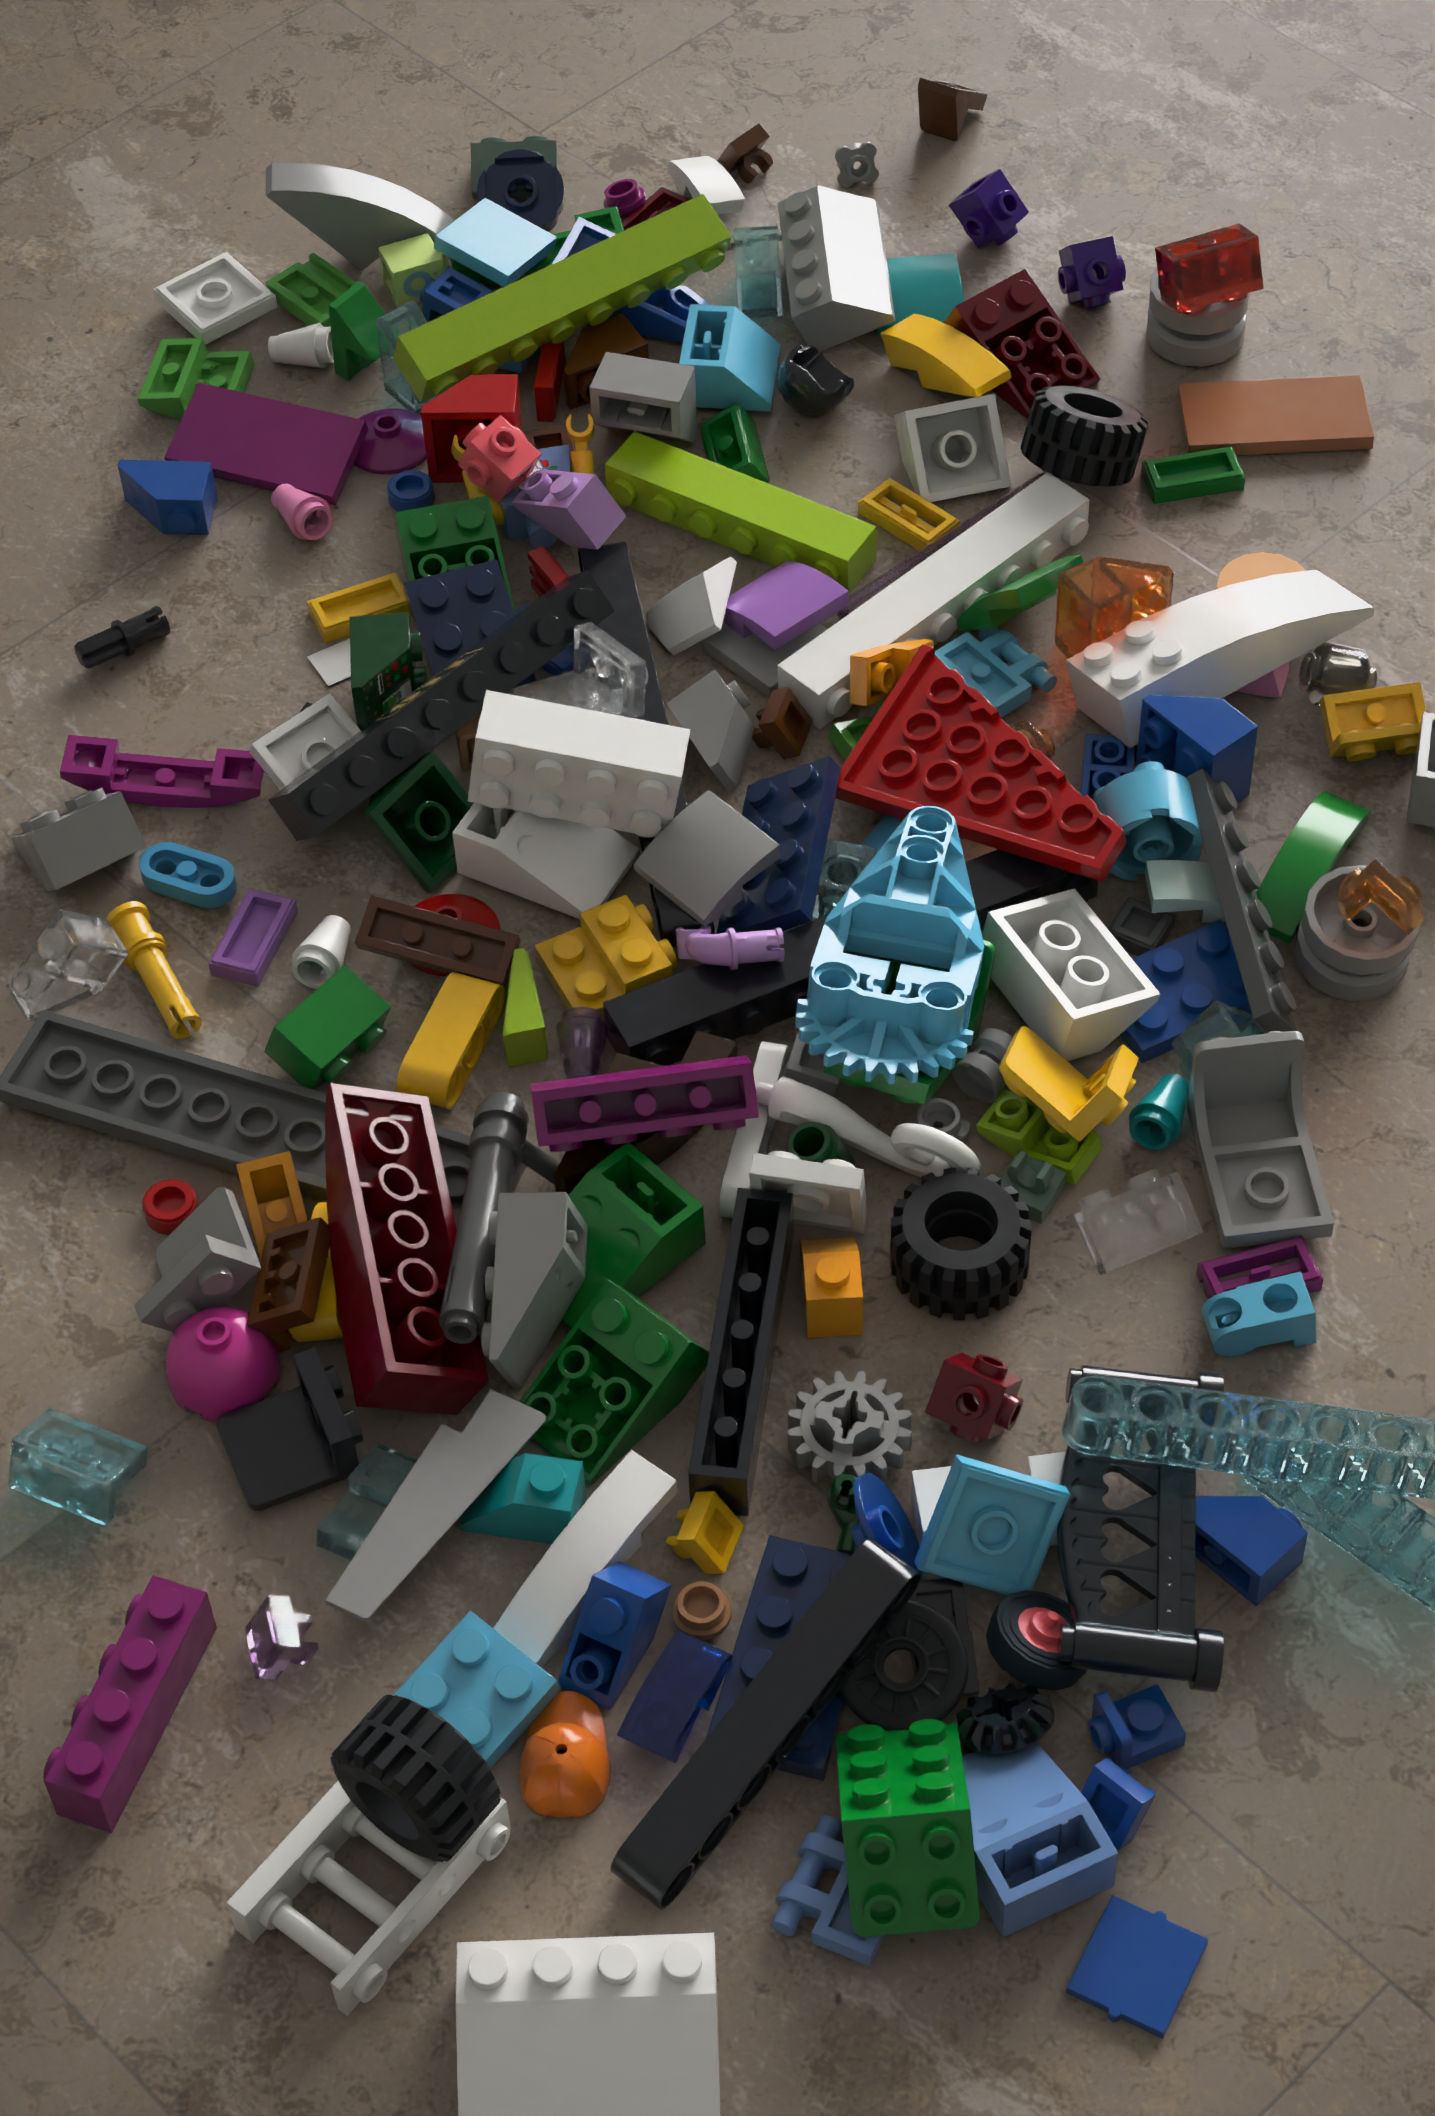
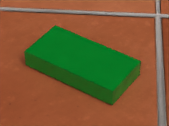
M1232 446L1142 461L1141 474L1153 504L1244 490L1245 475Z

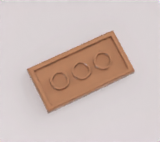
M1361 375L1178 383L1177 398L1187 453L1230 446L1233 447L1236 456L1373 449L1374 433Z

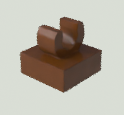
M758 123L729 143L717 162L729 174L738 169L741 179L750 184L758 175V172L751 163L756 164L763 173H766L773 164L771 155L761 149L770 136Z
M789 687L772 690L766 707L756 713V717L760 722L758 724L759 728H754L752 739L759 748H767L773 745L783 759L800 756L813 720Z

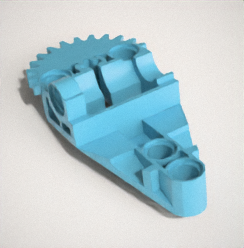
M936 806L918 807L909 812L826 917L810 965L807 999H798L795 1027L800 1028V1042H809L808 1053L811 1056L824 1054L823 1065L826 1067L843 1062V1075L849 1076L858 1069L864 1070L866 1082H871L877 1073H883L887 1083L894 1084L897 1074L902 1073L911 1083H916L919 1070L935 1078L938 1077L939 1066L949 1070L953 1069L956 1057L964 1059L967 1054L968 1045H972L974 1031L968 1030L975 990L978 988L981 974L984 942L956 821L950 812ZM890 961L905 963L900 965L895 990L892 992V995L885 994L889 978Z

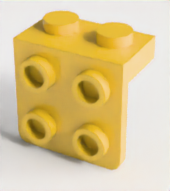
M1022 1026L1014 1034L999 1065V1070L1003 1075L1005 1084L1012 1092L1023 1098L1028 1097L1044 1111L1045 1118L1056 1130L1061 1133H1069L1080 1142L1097 1124L1102 1122L1105 1126H1109L1125 1109L1128 1101L1124 1097L1136 1083L1132 1075L1139 1057L1122 1044L1087 1079L1030 1028Z

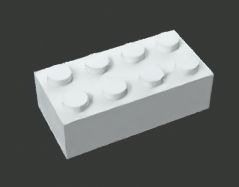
M486 690L475 737L467 801L483 804L490 808H505L531 813L542 818H557L583 823L594 828L604 827L635 833L641 837H656L674 818L691 729Z

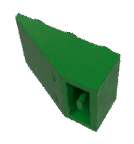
M489 495L395 512L397 540L407 582L497 559L516 615Z
M630 1142L625 1143L588 1171L568 1195L588 1225L586 1273L582 1286L561 1322L571 1330L607 1279L639 1297L706 1244L704 1205Z
M607 1279L519 1401L544 1413L546 1416V1421L532 1438L558 1458L583 1461L584 1478L589 1483L594 1484L682 1402L707 1367L709 1350L636 1295Z

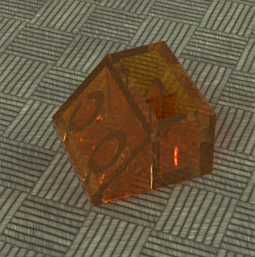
M1098 556L1059 574L1055 645L1069 659L1082 652L1087 646L1100 642L1123 630L1128 624L1170 607L1174 579L1173 570L1169 566Z

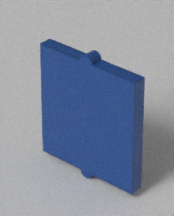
M1112 1895L1070 1979L1066 1993L1107 2012L1108 2018L1112 2022L1122 2019L1163 2039L1208 1945L1209 1939L1166 1920L1167 1916L1163 1911H1157L1153 1914Z

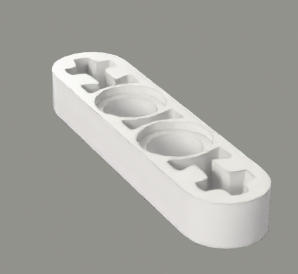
M761 1042L753 1068L755 1088L760 1081L775 1085L781 1077H784L790 1058L789 1045ZM757 1103L759 1118L745 1119L746 1126L736 1130L721 1186L719 1200V1216L733 1218L738 1188L751 1189L749 1170L753 1153L767 1155L776 1120L769 1117L768 1106Z

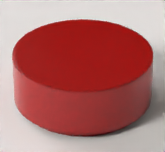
M176 1179L163 1180L154 1184L147 1190L142 1200V1208L149 1227L158 1233L170 1235L199 1206L196 1193L191 1185Z

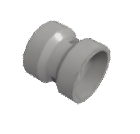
M995 1028L985 1029L973 1043V1052L967 1053L964 1059L961 1058L953 1069L952 1075L959 1088L978 1102H994L1006 1088L999 1065L1013 1038L1008 1033Z

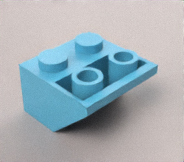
M690 304L679 364L695 366L696 407L726 409L738 402L747 411H772L781 344L735 306Z

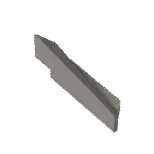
M490 1389L462 1433L441 1424L325 1600L326 1605L359 1621L369 1619L546 1421L545 1414Z

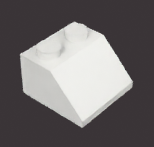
M995 394L907 410L894 415L902 462L914 491L919 496L929 502H936L1012 486Z

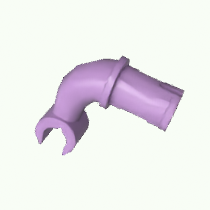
M701 925L700 929L676 928L677 955L679 959H695L708 965L729 966L730 970H736L738 964L784 961L785 952L783 948L780 949V945L784 944L781 928L735 933L734 928H727L726 932L720 934H711V927H704L703 925Z

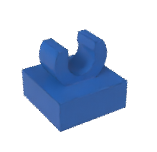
M1105 1758L1094 1765L1081 1793L1088 1800L1113 1845L1120 1850L1132 1842L1156 1795L1152 1788H1145L1130 1776V1771L1125 1767H1119L1109 1758Z

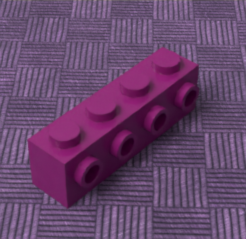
M747 1055L530 1084L538 1146H549L551 1152L579 1149L583 1147L582 1141L604 1138V1144L608 1145L636 1141L637 1134L654 1131H658L659 1137L682 1136L692 1132L691 1126L713 1124L714 1130L735 1129L746 1126L745 1119L759 1118L753 1065Z
M155 1575L151 1577L142 1595L137 1594L132 1599L126 1613V1627L117 1644H111L105 1650L99 1665V1678L90 1695H84L78 1701L72 1715V1729L61 1748L56 1747L49 1755L43 1773L44 1783L57 1815L109 1833L113 1832L217 1629L207 1592Z

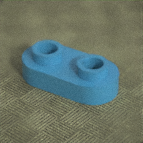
M172 842L152 845L140 856L139 869L142 881L149 890L203 908L222 906L229 902L236 894L237 882L234 868L224 858Z

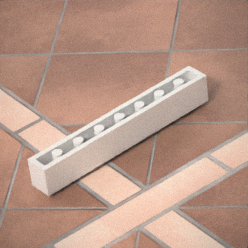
M1047 472L778 664V689L789 687L812 718V724L818 729H821L834 718L843 716L854 705L850 704V655L871 648L905 641L930 639L934 640V645L946 641L958 629L956 621L971 605L1040 567L1051 563L1056 556L1071 545L1079 544L1087 535L1089 528L1090 499Z

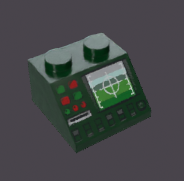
M409 612L349 617L351 690L356 722L360 730L427 682L425 666L416 667V662L423 661L421 632H411Z

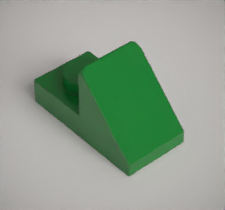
M360 281L328 305L335 373L349 381L363 368L370 366L373 361H376L392 348L400 334L367 286Z

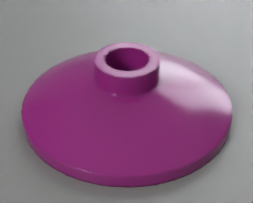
M387 408L372 411L358 418L366 421L369 430L354 462L356 467L375 474H396L411 470L427 459L420 414L406 409Z

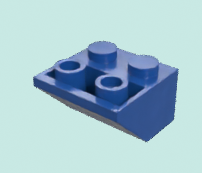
M1148 695L1142 699L1136 767L1143 762L1155 761L1161 763L1165 770L1176 772L1185 778L1203 768L1217 783L1224 781L1231 789L1238 803L1249 796L1258 726L1222 698Z

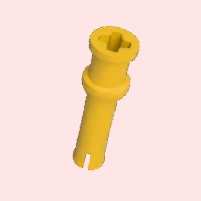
M136 901L123 903L108 914L105 919V928L110 937L118 939L123 948L121 957L125 965L139 972L169 1027L168 1030L171 1036L175 1039L188 1038L192 1035L184 1021L188 1020L192 1029L197 1032L202 1025V1020L195 1012L165 958L167 955V943L161 934L153 931L149 923L150 913L145 904Z

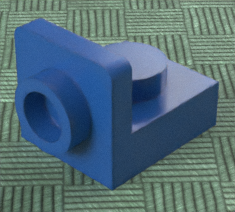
M448 266L436 280L430 279L420 294V302L423 304L421 322L428 323L436 319L439 314L445 315L493 291Z
M1158 1684L1114 1702L1107 1691L1094 1695L1092 1719L1087 1721L1090 1737L1097 1751L1101 1755L1108 1753L1112 1761L1119 1767L1129 1769L1185 1745L1186 1733Z

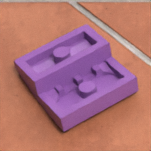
M785 561L729 595L723 621L743 638L754 633L776 651L848 606L849 591L826 574L798 562Z

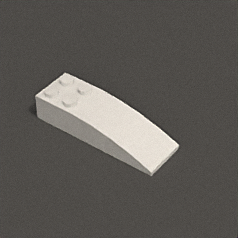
M1317 570L1271 575L1231 584L1194 596L1141 620L1134 621L1123 630L1100 642L1087 646L1082 652L1067 659L1066 663L1076 706L1127 747L1132 748L1138 744L1142 699L1148 695L1224 698L1375 615L1374 608Z

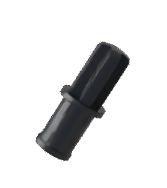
M154 606L151 610L124 622L116 619L112 621L111 628L77 642L74 646L75 654L79 663L87 669L93 668L121 654L129 657L134 654L135 648L159 637L169 635V622L165 615L161 618L158 617L163 611L160 607Z

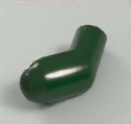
M842 1474L833 1479L827 1490V1501L841 1529L836 1551L853 1554L858 1549L852 1534V1527L859 1523L854 1505V1482L857 1477L851 1474Z

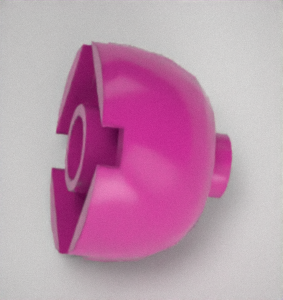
M229 1306L208 1307L191 1314L175 1330L166 1348V1378L177 1405L185 1411L186 1406L191 1411L200 1413L201 1419L217 1422L218 1418L226 1413L264 1400L263 1397L271 1390L273 1384L276 1389L280 1380L278 1352L275 1350L273 1343L264 1334L246 1326L248 1312Z

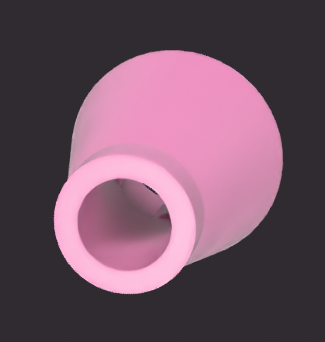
M287 483L279 485L273 491L271 496L272 505L280 512L297 538L302 540H318L328 533L333 517L326 500L296 489Z

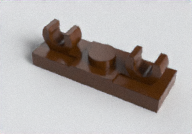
M371 895L355 940V945L358 949L450 974L455 972L500 984L505 989L511 972L514 949L519 948L521 940L519 935Z

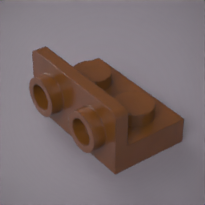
M321 1217L269 1232L266 1235L260 1262L262 1269L258 1271L246 1326L264 1334L273 1343L278 1353L288 1351L291 1348L293 1337L289 1332L290 1328L314 1322L330 1248L329 1227Z

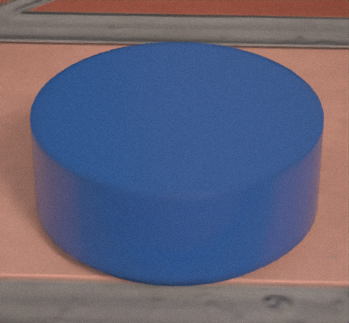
M407 470L394 475L387 484L389 504L397 512L431 506L434 502L433 481L427 474L421 471Z

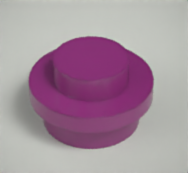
M619 180L605 189L604 195L606 198L603 205L604 208L617 206L620 218H627L633 211L645 203L646 194L644 189L639 187L635 180Z

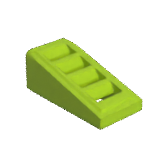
M525 948L514 949L502 1036L507 1065L510 1067L546 1061L547 1056H549L545 1024L528 951H525Z

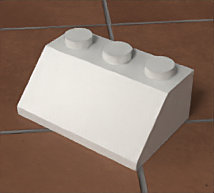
M1075 888L988 912L982 931V938L991 942L996 949L991 979L1029 1028L1066 1061L1102 1051L1158 1002L1160 997L1159 991Z

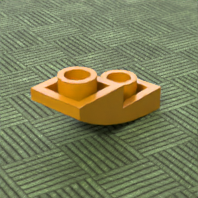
M921 639L893 643L850 655V704L869 706L887 698L921 645L925 644L934 648V640Z

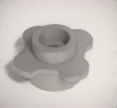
M850 143L837 149L835 159L840 170L837 181L842 187L849 188L853 183L862 181L871 184L877 180L879 171L874 163L877 149L873 143ZM859 161L861 163L860 167L854 168L853 164Z
M943 1098L930 1099L926 1104H921L917 1114L910 1115L906 1120V1123L921 1124L932 1128L935 1126L943 1127L935 1129L945 1132L956 1139L967 1138L971 1129L968 1120L960 1119L958 1107L953 1102Z

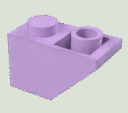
M540 469L524 481L522 485L523 490L512 501L517 510L571 547L598 550L626 517L596 474Z

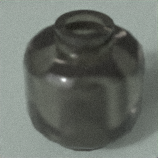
M1329 642L1322 643L1313 652L1307 653L1302 660L1299 671L1300 689L1306 692L1308 700L1316 706H1320L1319 701L1323 695L1375 688L1377 681L1376 669L1370 666V660L1366 651L1355 646Z

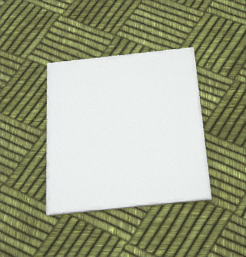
M350 638L307 656L328 686L351 677Z

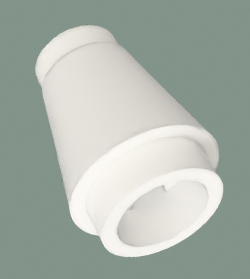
M317 323L277 336H270L268 352L272 363L325 368L327 363H334L331 327H323L321 323Z
M336 915L326 916L293 952L292 970L297 980L303 985L318 989L342 968L351 934V927L345 919Z

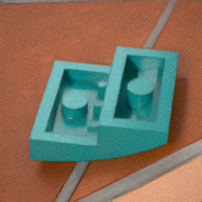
M955 253L887 258L896 321L876 329V334L881 335V332L914 313L943 323L945 322L954 307L964 302Z

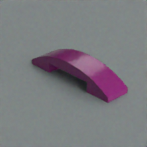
M68 735L60 768V778L88 791L103 788L105 795L121 791L126 802L158 807L204 808L230 805L259 797L265 771L249 753L250 751L217 748L215 761L119 753L118 739Z

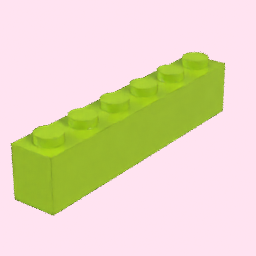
M636 431L628 437L605 463L606 489L619 505L629 507L661 522H666L775 567L785 561L805 564L826 574L846 588L850 594L876 562L877 526Z

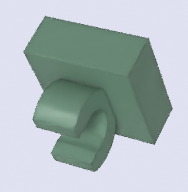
M1018 1151L1001 1177V1187L1004 1188L1011 1185L1019 1193L1018 1202L1026 1203L1029 1210V1219L1042 1224L1066 1186L1067 1172L1053 1167L1049 1162L1044 1163L1028 1156L1023 1151Z

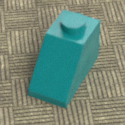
M528 1453L511 1459L463 1513L460 1523L461 1531L553 1544L586 1502L583 1461Z

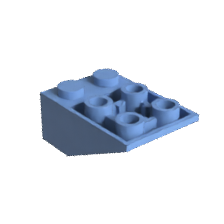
M1037 1742L1013 1753L984 1754L974 1751L962 1757L971 1812L978 1895L1002 1938L1114 1887L1118 1852L1088 1800Z

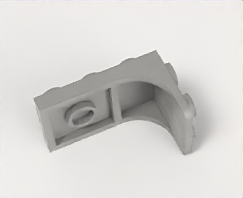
M1271 1031L1262 1035L1236 1038L1218 1037L1200 1042L1194 1047L1187 1112L1222 1249L1271 1244L1298 1236H1303L1304 1240L1332 1236L1334 1221L1304 1112L1302 1060L1305 1042L1302 1033L1299 1031Z

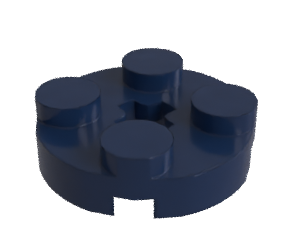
M525 149L504 152L495 158V163L489 166L486 172L484 169L478 181V202L487 198L547 232L556 226L565 202L564 184L558 169L544 160V156ZM525 185L526 191L533 193L532 197L527 198L525 202L521 203L509 197V194L516 193L517 186Z

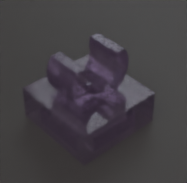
M268 1595L245 1627L256 1679L278 1680L289 1663L297 1665L310 1662L319 1650L318 1643L303 1642L299 1639V1636H303L312 1625L313 1620L312 1616L308 1614L293 1612L290 1596Z

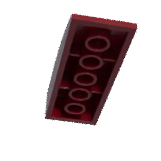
M330 1083L326 1088L325 1110L326 1198L330 1253L337 1308L356 1406L458 1415L489 1379L480 1336H476L475 1340L471 1343L458 1344L448 1340L439 1325V1316L457 1229L429 1097Z

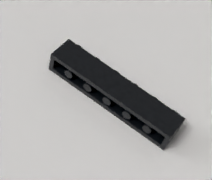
M746 1188L737 1189L688 1471L690 1504L695 1492L715 1491L735 1515L749 1516L794 1235L793 1193Z

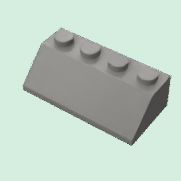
M815 186L806 191L794 193L787 199L777 202L791 318L807 345L813 346L821 352L895 322L880 212L876 200Z

